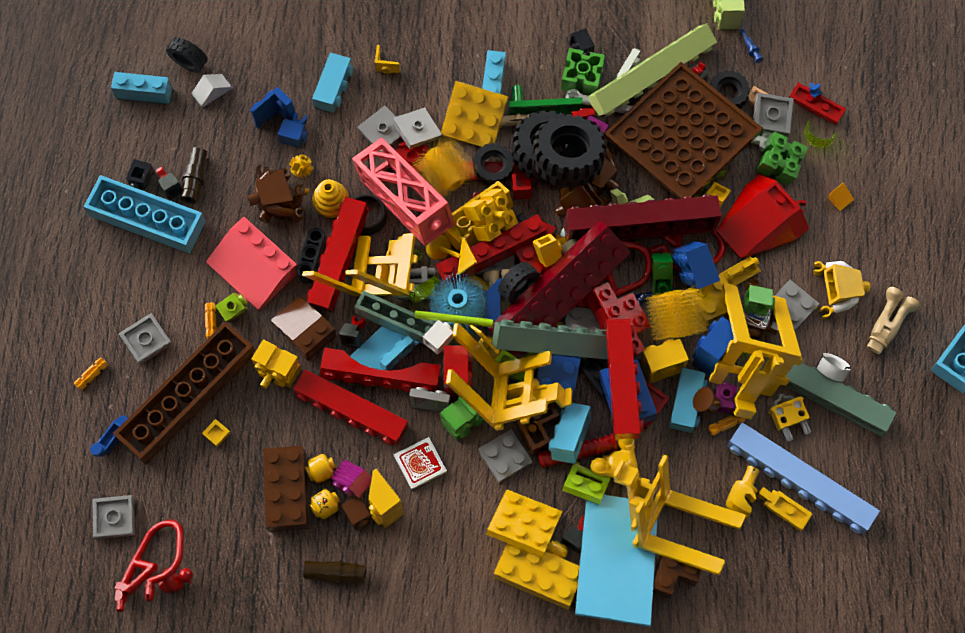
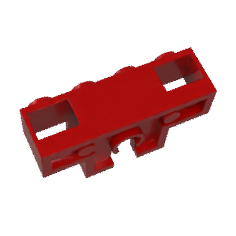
M608 282L593 289L584 297L601 329H605L606 320L630 319L631 325H634L635 337H632V344H636V356L634 358L645 350L638 335L651 327L633 292L617 299Z

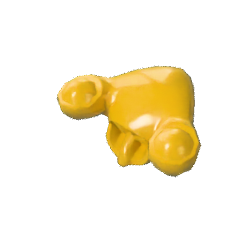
M634 439L618 440V445L621 448L620 451H613L602 458H595L591 462L590 468L592 472L599 476L614 478V473L621 460L625 461V465L638 469L634 453Z

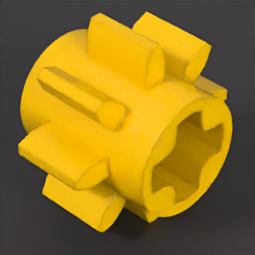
M305 155L293 157L289 163L292 166V174L299 178L306 177L307 174L310 175L313 170L311 159Z

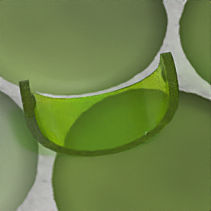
M809 119L804 129L806 140L816 147L830 145L838 132H835L833 137L829 139L818 138L809 131L808 125L811 121Z
M434 276L414 287V291L408 295L413 303L423 301L437 289L436 286L439 285V279Z

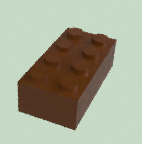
M303 445L263 449L265 523L268 532L309 529L305 468L306 455Z

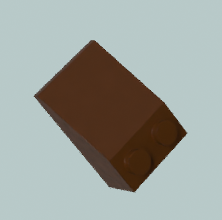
M300 296L270 320L307 361L337 337L335 329Z

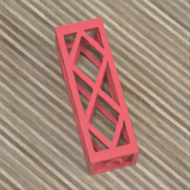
M382 137L352 158L360 181L382 201L424 246H427L455 225L448 202ZM369 157L371 171L362 163ZM374 157L386 160L375 169ZM391 167L396 174L385 172V170ZM382 181L398 184L399 196H395ZM407 186L411 187L425 202L409 199ZM410 210L424 213L416 217Z

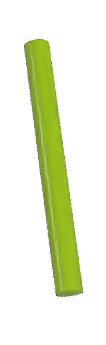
M415 311L416 319L493 327V319Z

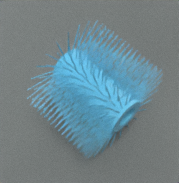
M450 279L451 285H444L445 289L442 290L441 295L437 298L431 296L436 301L433 303L438 304H431L437 307H432L431 312L478 318L481 316L485 318L483 315H487L484 310L485 308L480 306H487L485 305L487 298L486 296L483 298V290L479 293L476 290L477 287L473 289L472 286L470 288L468 285L465 286L464 283L466 282L463 279L459 285L457 280V289L455 286V290ZM478 294H479V295H482V297L479 296V298H481V299H483V300H485V301H482V300H480V299L478 300V299H477V298H478L477 295H478ZM449 322L448 324H450L451 327L454 329L453 326H454V324H456V323H452V324H451V322ZM464 324L467 332H469L467 328L470 326H467L468 324Z

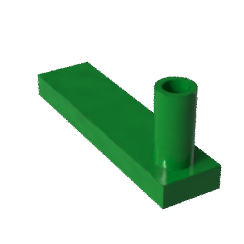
M514 85L511 88L512 101H509V115H516V113H520V115L539 113V111H555L557 114L563 113L566 115L583 108L582 97L523 100L522 86Z

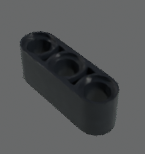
M318 227L311 228L308 231L297 265L299 279L304 284L312 283L313 280L302 276V272L306 270L318 271L320 257L326 245L324 232ZM314 237H321L317 241L312 240ZM311 253L316 254V255H315L314 257H312V258H308V257H307V256H308L309 254H311Z

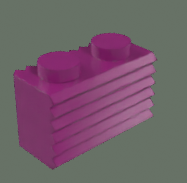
M343 459V462L338 465V468H335L333 475L330 477L334 481L332 485L340 492L343 491L349 497L354 495L358 498L371 485L372 477L365 469L346 459Z

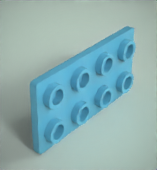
M382 326L350 357L367 367L390 371L420 342Z

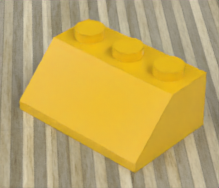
M375 469L372 474L369 493L371 505L369 509L375 523L378 526L382 524L384 528H387L404 515L400 498L378 470Z

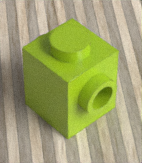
M232 293L218 303L216 308L226 322H231L248 310L246 306L248 302L242 294Z

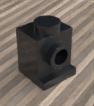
M586 28L569 34V45L573 49L583 50V55L590 56L591 52L594 53L595 45Z
M134 159L126 177L128 184L139 190L141 188L147 189L150 179L155 173L152 164Z

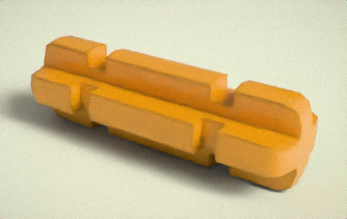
M213 302L205 304L207 339L217 329L216 305Z
M103 358L95 361L96 364H92L81 375L82 378H78L74 382V385L79 390H83L87 383L90 384L101 373V369L104 370L108 366Z
M731 415L718 421L717 424L709 425L708 429L710 434L714 436L719 434L720 431L723 432L736 426V424L745 422L746 418Z

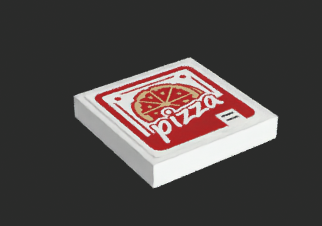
M429 437L394 454L411 490L447 473Z

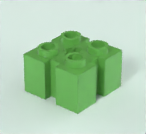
M569 48L561 90L579 89L583 90L582 94L589 96L596 92L599 88L605 55L591 52L590 56L583 55V50Z
M774 131L766 139L762 150L764 154L759 158L755 171L767 177L773 174L776 176V181L789 186L798 176L801 167L798 164L804 159L808 147L796 141L791 144L787 142L788 137Z
M461 397L440 413L442 418L441 424L456 441L460 438H466L471 432L469 430L475 425L478 427L485 421Z

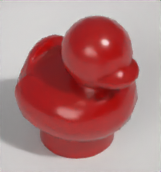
M184 568L179 572V575L175 572L168 579L158 582V586L166 594L172 591H180L184 586V582L192 583L193 572L189 568Z

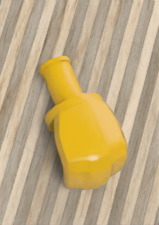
M753 466L747 467L742 481H735L725 504L727 509L744 514L745 519H748L752 511V507L747 503L745 497L753 503L756 500L755 495L758 491L753 485L759 470L756 468L753 471Z

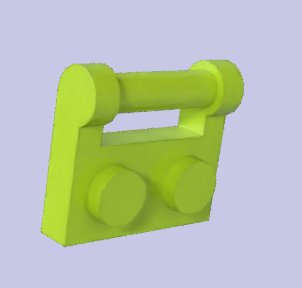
M576 462L572 465L562 491L600 505L611 477L599 476L593 473L591 469L581 466L579 462ZM576 473H580L593 479L599 480L602 482V484L590 480L588 478L582 477L580 475H577Z

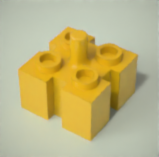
M491 189L479 196L481 200H473L462 207L468 221H473L475 224L472 229L478 241H491L501 234L500 230H508L518 223L513 210L506 207L509 201L503 189Z
M264 339L252 357L257 374L264 378L260 386L267 389L272 379H275L274 383L284 388V386L291 388L302 369L296 355L286 350H281Z

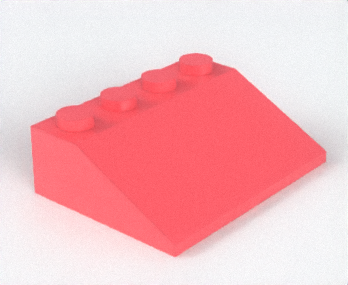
M245 217L241 218L228 231L206 261L214 271L239 294H242L258 311L298 274L297 264Z

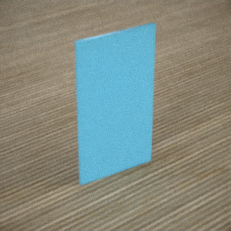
M604 495L600 505L586 500L575 615L650 627L655 553L639 547H633L637 529L635 532L631 531L632 524L628 498ZM657 521L650 533L653 536H656Z

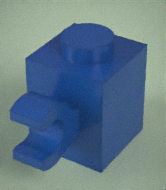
M295 112L292 121L283 119L278 132V138L280 143L301 149L302 143H305L308 137V132H306L305 128L307 116L304 115L302 120H298V113Z

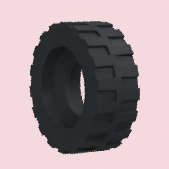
M174 37L166 49L167 55L175 63L191 72L200 73L208 61V57L199 47L184 38Z
M732 70L719 72L718 75L713 77L710 85L719 93L723 85H734L738 90V94L735 98L728 100L741 109L746 104L749 96V82L739 72L737 73Z
M486 144L478 149V152L475 153V158H473L474 174L484 185L491 186L497 181L505 184L513 174L514 158L511 151L501 144ZM490 157H498L501 159L503 167L497 173H490L485 169V161Z
M521 262L504 275L498 286V292L510 304H513L540 278V273L530 263Z

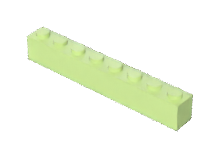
M707 23L698 26L588 96L598 116L604 114L605 116L611 115L615 112L614 108L617 106L623 107L629 103L628 99L631 97L637 98L644 93L642 90L645 88H653L657 84L656 81L663 79L680 62L683 64L687 61L689 63L699 58L698 54L701 52L705 54L712 50V45L717 43Z

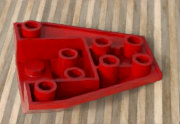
M758 175L745 185L717 228L716 233L740 259L793 242L809 230V226L801 207L776 180Z

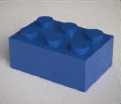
M692 241L672 249V260L679 267L680 272L678 276L682 283L700 289L720 281L707 244Z
M721 317L718 322L714 320L706 336L703 335L698 341V346L692 356L694 358L692 365L701 372H704L708 377L711 376L716 363L721 360L728 349L730 341L734 339L731 323L724 317Z
M636 359L634 363H638V374L635 375V379L640 384V393L637 394V401H641L642 406L639 420H643L644 424L654 421L657 412L638 359ZM609 368L600 370L599 380L612 414Z

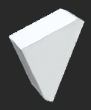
M222 74L203 75L193 90L192 95L203 108L231 90L232 86Z

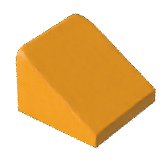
M844 183L834 189L828 196L829 201L839 211H842L854 201L853 196Z

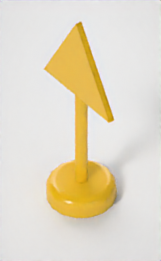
M440 235L426 246V253L431 259L443 260L449 254L459 258L457 275L462 274L477 263L464 237H462L460 253L451 250L450 240L445 235Z
M471 325L470 327L481 337L478 343L496 360L502 349H496L492 345L493 337L485 336L482 331Z

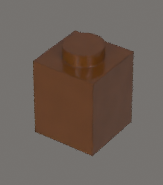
M355 496L341 504L354 529H362L372 520L360 497Z

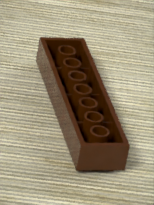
M224 322L113 433L114 436L146 465L254 356L255 350L253 345L229 324Z

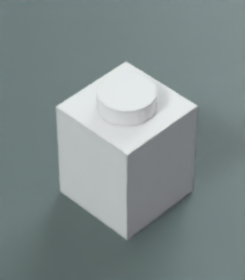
M438 320L423 336V343L439 355L444 346H447L454 338L453 328L448 323H442Z

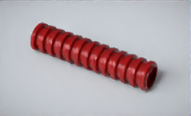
M611 433L609 436L604 435L603 438L599 436L598 439L592 438L591 441L587 439L586 442L582 443L577 459L580 460L581 457L587 458L588 455L592 457L593 454L599 455L600 452L604 454L605 451L611 452L612 449L616 451L618 447L617 441L614 440V435ZM544 450L543 453L541 451L538 452V460L542 469L545 466L551 467L552 464L554 466L557 463L563 464V461L552 460L551 451Z

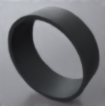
M370 194L355 197L354 199L359 201L373 200L382 206L383 214L381 219L372 226L363 227L361 235H373L379 232L387 221V211L382 201Z

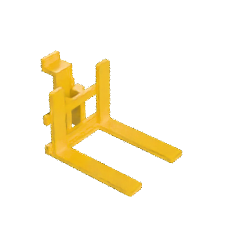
M403 234L398 237V240H389L386 256L369 257L371 237L359 236L354 270H346V275L353 277L351 286L315 271L303 272L302 276L352 296H360L363 290L375 296L410 295V292L414 291V284L409 283L411 265L418 261V256L413 255L415 235ZM367 265H377L375 277L366 273Z
M723 283L722 289L734 339L728 344V349L721 360L716 363L715 369L709 377V382L722 384L729 372L738 374V382L743 384L734 398L736 404L734 415L752 419L756 413L755 401L759 395L771 397L780 385L786 386L789 382V378L786 375L794 364L800 366L803 358L785 298L773 295L775 298L773 311L783 347L750 338L738 288L735 285ZM742 352L752 354L744 367L734 365ZM763 357L769 358V360L767 361V363L761 371L760 369L765 362Z
M459 323L454 324L453 337L494 377L492 404L489 406L453 370L448 371L446 383L496 431L502 430L504 423L519 419L522 425L529 423L530 417L547 412L548 403L556 402L561 408L572 405L573 390L571 388L564 389L558 382L539 386V381L533 378L534 368L551 364L552 353L550 351L499 364ZM525 371L524 381L508 385L509 375Z
M663 455L659 463V471L652 484H650V480L639 477V469L627 466L625 461L621 460L614 473V482L627 486L632 524L631 531L635 532L637 529L633 547H639L720 575L725 564L723 559L653 536L650 533L664 505L736 529H741L745 515L672 491L670 489L667 455ZM660 483V489L653 501V495Z

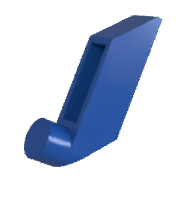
M499 278L487 290V319H493V322L501 315V294L498 292V286L503 278Z
M122 415L111 423L100 440L90 447V452L93 456L103 457L113 449L119 441L113 433L128 417Z

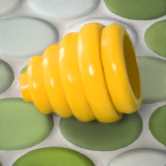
M330 179L324 180L314 191L312 198L313 206L322 216L336 218L339 215L340 203L344 201L345 197H349V193L339 182Z

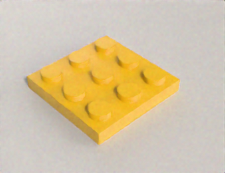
M455 81L441 134L484 147L486 144H495L509 96Z
M507 489L487 529L486 535L543 557L562 511Z

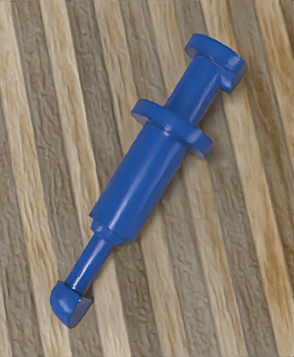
M742 27L740 33L745 38L744 42L749 49L748 54L755 57V63L762 62L764 58L762 55H759L760 48L754 45L750 37H747L746 31Z

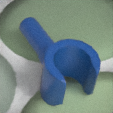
M809 84L811 87L809 91L812 97L815 98L823 94L819 89L821 87L820 84Z

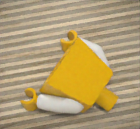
M817 261L813 264V268H820V270L813 271L815 276L822 275L824 271L829 305H833L831 308L823 306L820 309V312L823 310L829 312V314L823 315L822 319H828L831 313L835 312L837 314L851 309L870 290V283L862 280L860 270L854 269L844 261L827 262L826 265Z

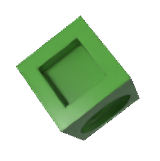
M750 285L745 294L744 311L766 316L775 304L773 289Z

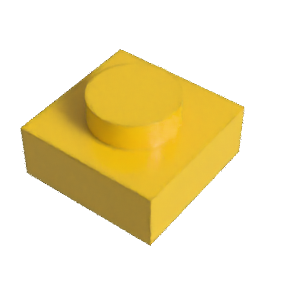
M215 419L202 434L218 448L231 432Z

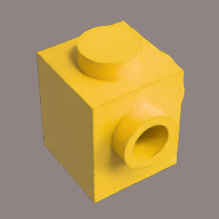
M551 234L533 241L538 259L545 267H551L562 257L561 252H563V248L560 242H557Z

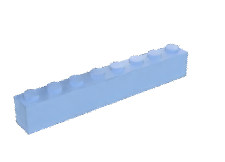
M743 422L727 445L733 454L743 456L750 465L763 469L767 476L780 480L784 487L797 491L801 498L814 502L818 509L831 513L835 520L846 523L857 534L861 533L864 535L880 512V510Z

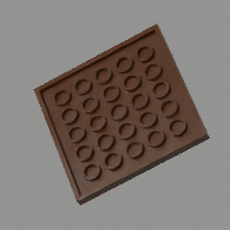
M680 62L604 133V136L677 199H682L686 196L694 197L763 131V127L685 64Z

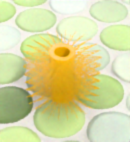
M450 143L445 148L442 144L440 147L430 148V151L428 150L426 154H422L425 155L423 156L424 160L419 162L420 164L417 168L419 169L417 172L423 168V171L420 172L422 173L421 175L423 177L426 176L424 179L427 178L428 183L435 186L433 188L439 194L443 189L445 191L447 189L449 193L450 191L452 193V191L455 192L456 189L462 187V184H470L463 182L466 179H470V177L467 178L465 176V173L472 166L468 167L469 165H465V159L462 160L460 158L462 156L460 155L461 153L456 155L455 152L458 149H452V144Z
M689 288L688 290L677 289L666 293L663 292L664 294L658 296L652 295L649 298L647 304L652 301V298L654 300L651 303V309H649V312H651L652 307L654 306L655 308L652 316L656 313L653 324H655L657 318L659 319L656 328H654V332H656L658 326L660 327L657 331V336H655L656 340L660 333L662 335L660 340L666 337L667 339L669 337L678 339L679 337L700 333L704 328V323H707L706 319H704L702 325L700 326L699 324L702 321L703 315H705L703 311L701 317L699 318L698 316L702 307H704L702 303L700 309L698 310L697 308L702 299L701 295L699 301L696 300L701 288L697 290V293L695 292L697 288L694 290L693 288L691 290Z

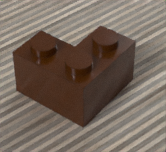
M553 403L547 404L546 413L530 417L527 424L522 425L520 419L514 421L532 456L538 454L539 451L542 452L549 448L550 439L544 429L557 423L559 419V414Z
M662 556L653 582V593L670 599L677 580L696 586L702 570Z

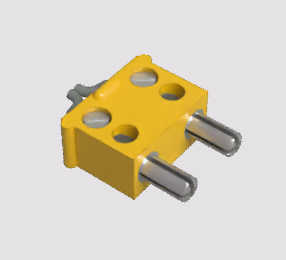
M779 394V398L775 400L774 406L768 411V414H771L777 430L783 431L787 441L793 440L789 427L801 424L805 435L810 434L811 430L807 423L810 417L802 401L803 397L794 398L791 395ZM782 397L785 399H792L777 405V403L781 400Z

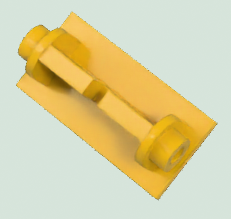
M749 256L722 273L728 284L737 286L761 272L757 266L759 260L756 257L752 258Z

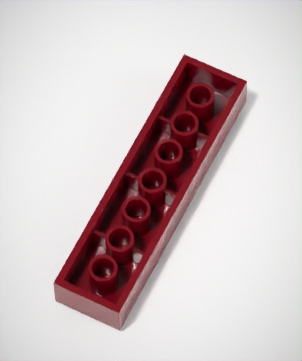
M706 194L701 197L693 198L692 196H686L682 199L667 198L662 201L647 200L640 203L631 201L626 204L611 203L607 206L591 205L585 208L576 206L567 209L563 226L566 242L571 239H581L598 221L607 225L619 240H634L715 232L722 215L718 195Z
M598 221L493 322V327H488V329L493 333L495 322H501L502 319L512 320L515 324L527 321L536 326H539L540 323H546L554 327L631 252L607 225ZM509 350L517 359L522 358L527 353Z

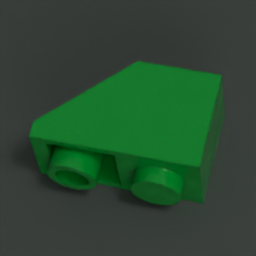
M651 253L652 293L658 296L664 294L663 292L672 291L673 260L670 253Z

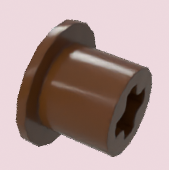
M704 387L695 393L693 398L695 410L714 413L719 409L720 399L714 396V392L710 388Z

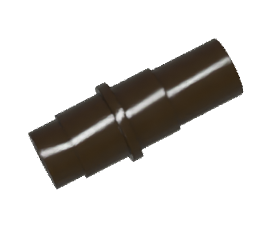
M194 147L191 149L185 174L182 175L183 184L180 200L184 203L195 204L201 186L204 184V167L208 152L203 148Z
M339 560V562L305 561L303 567L304 579L337 582L340 585L342 583H365L366 565L345 563L343 560Z

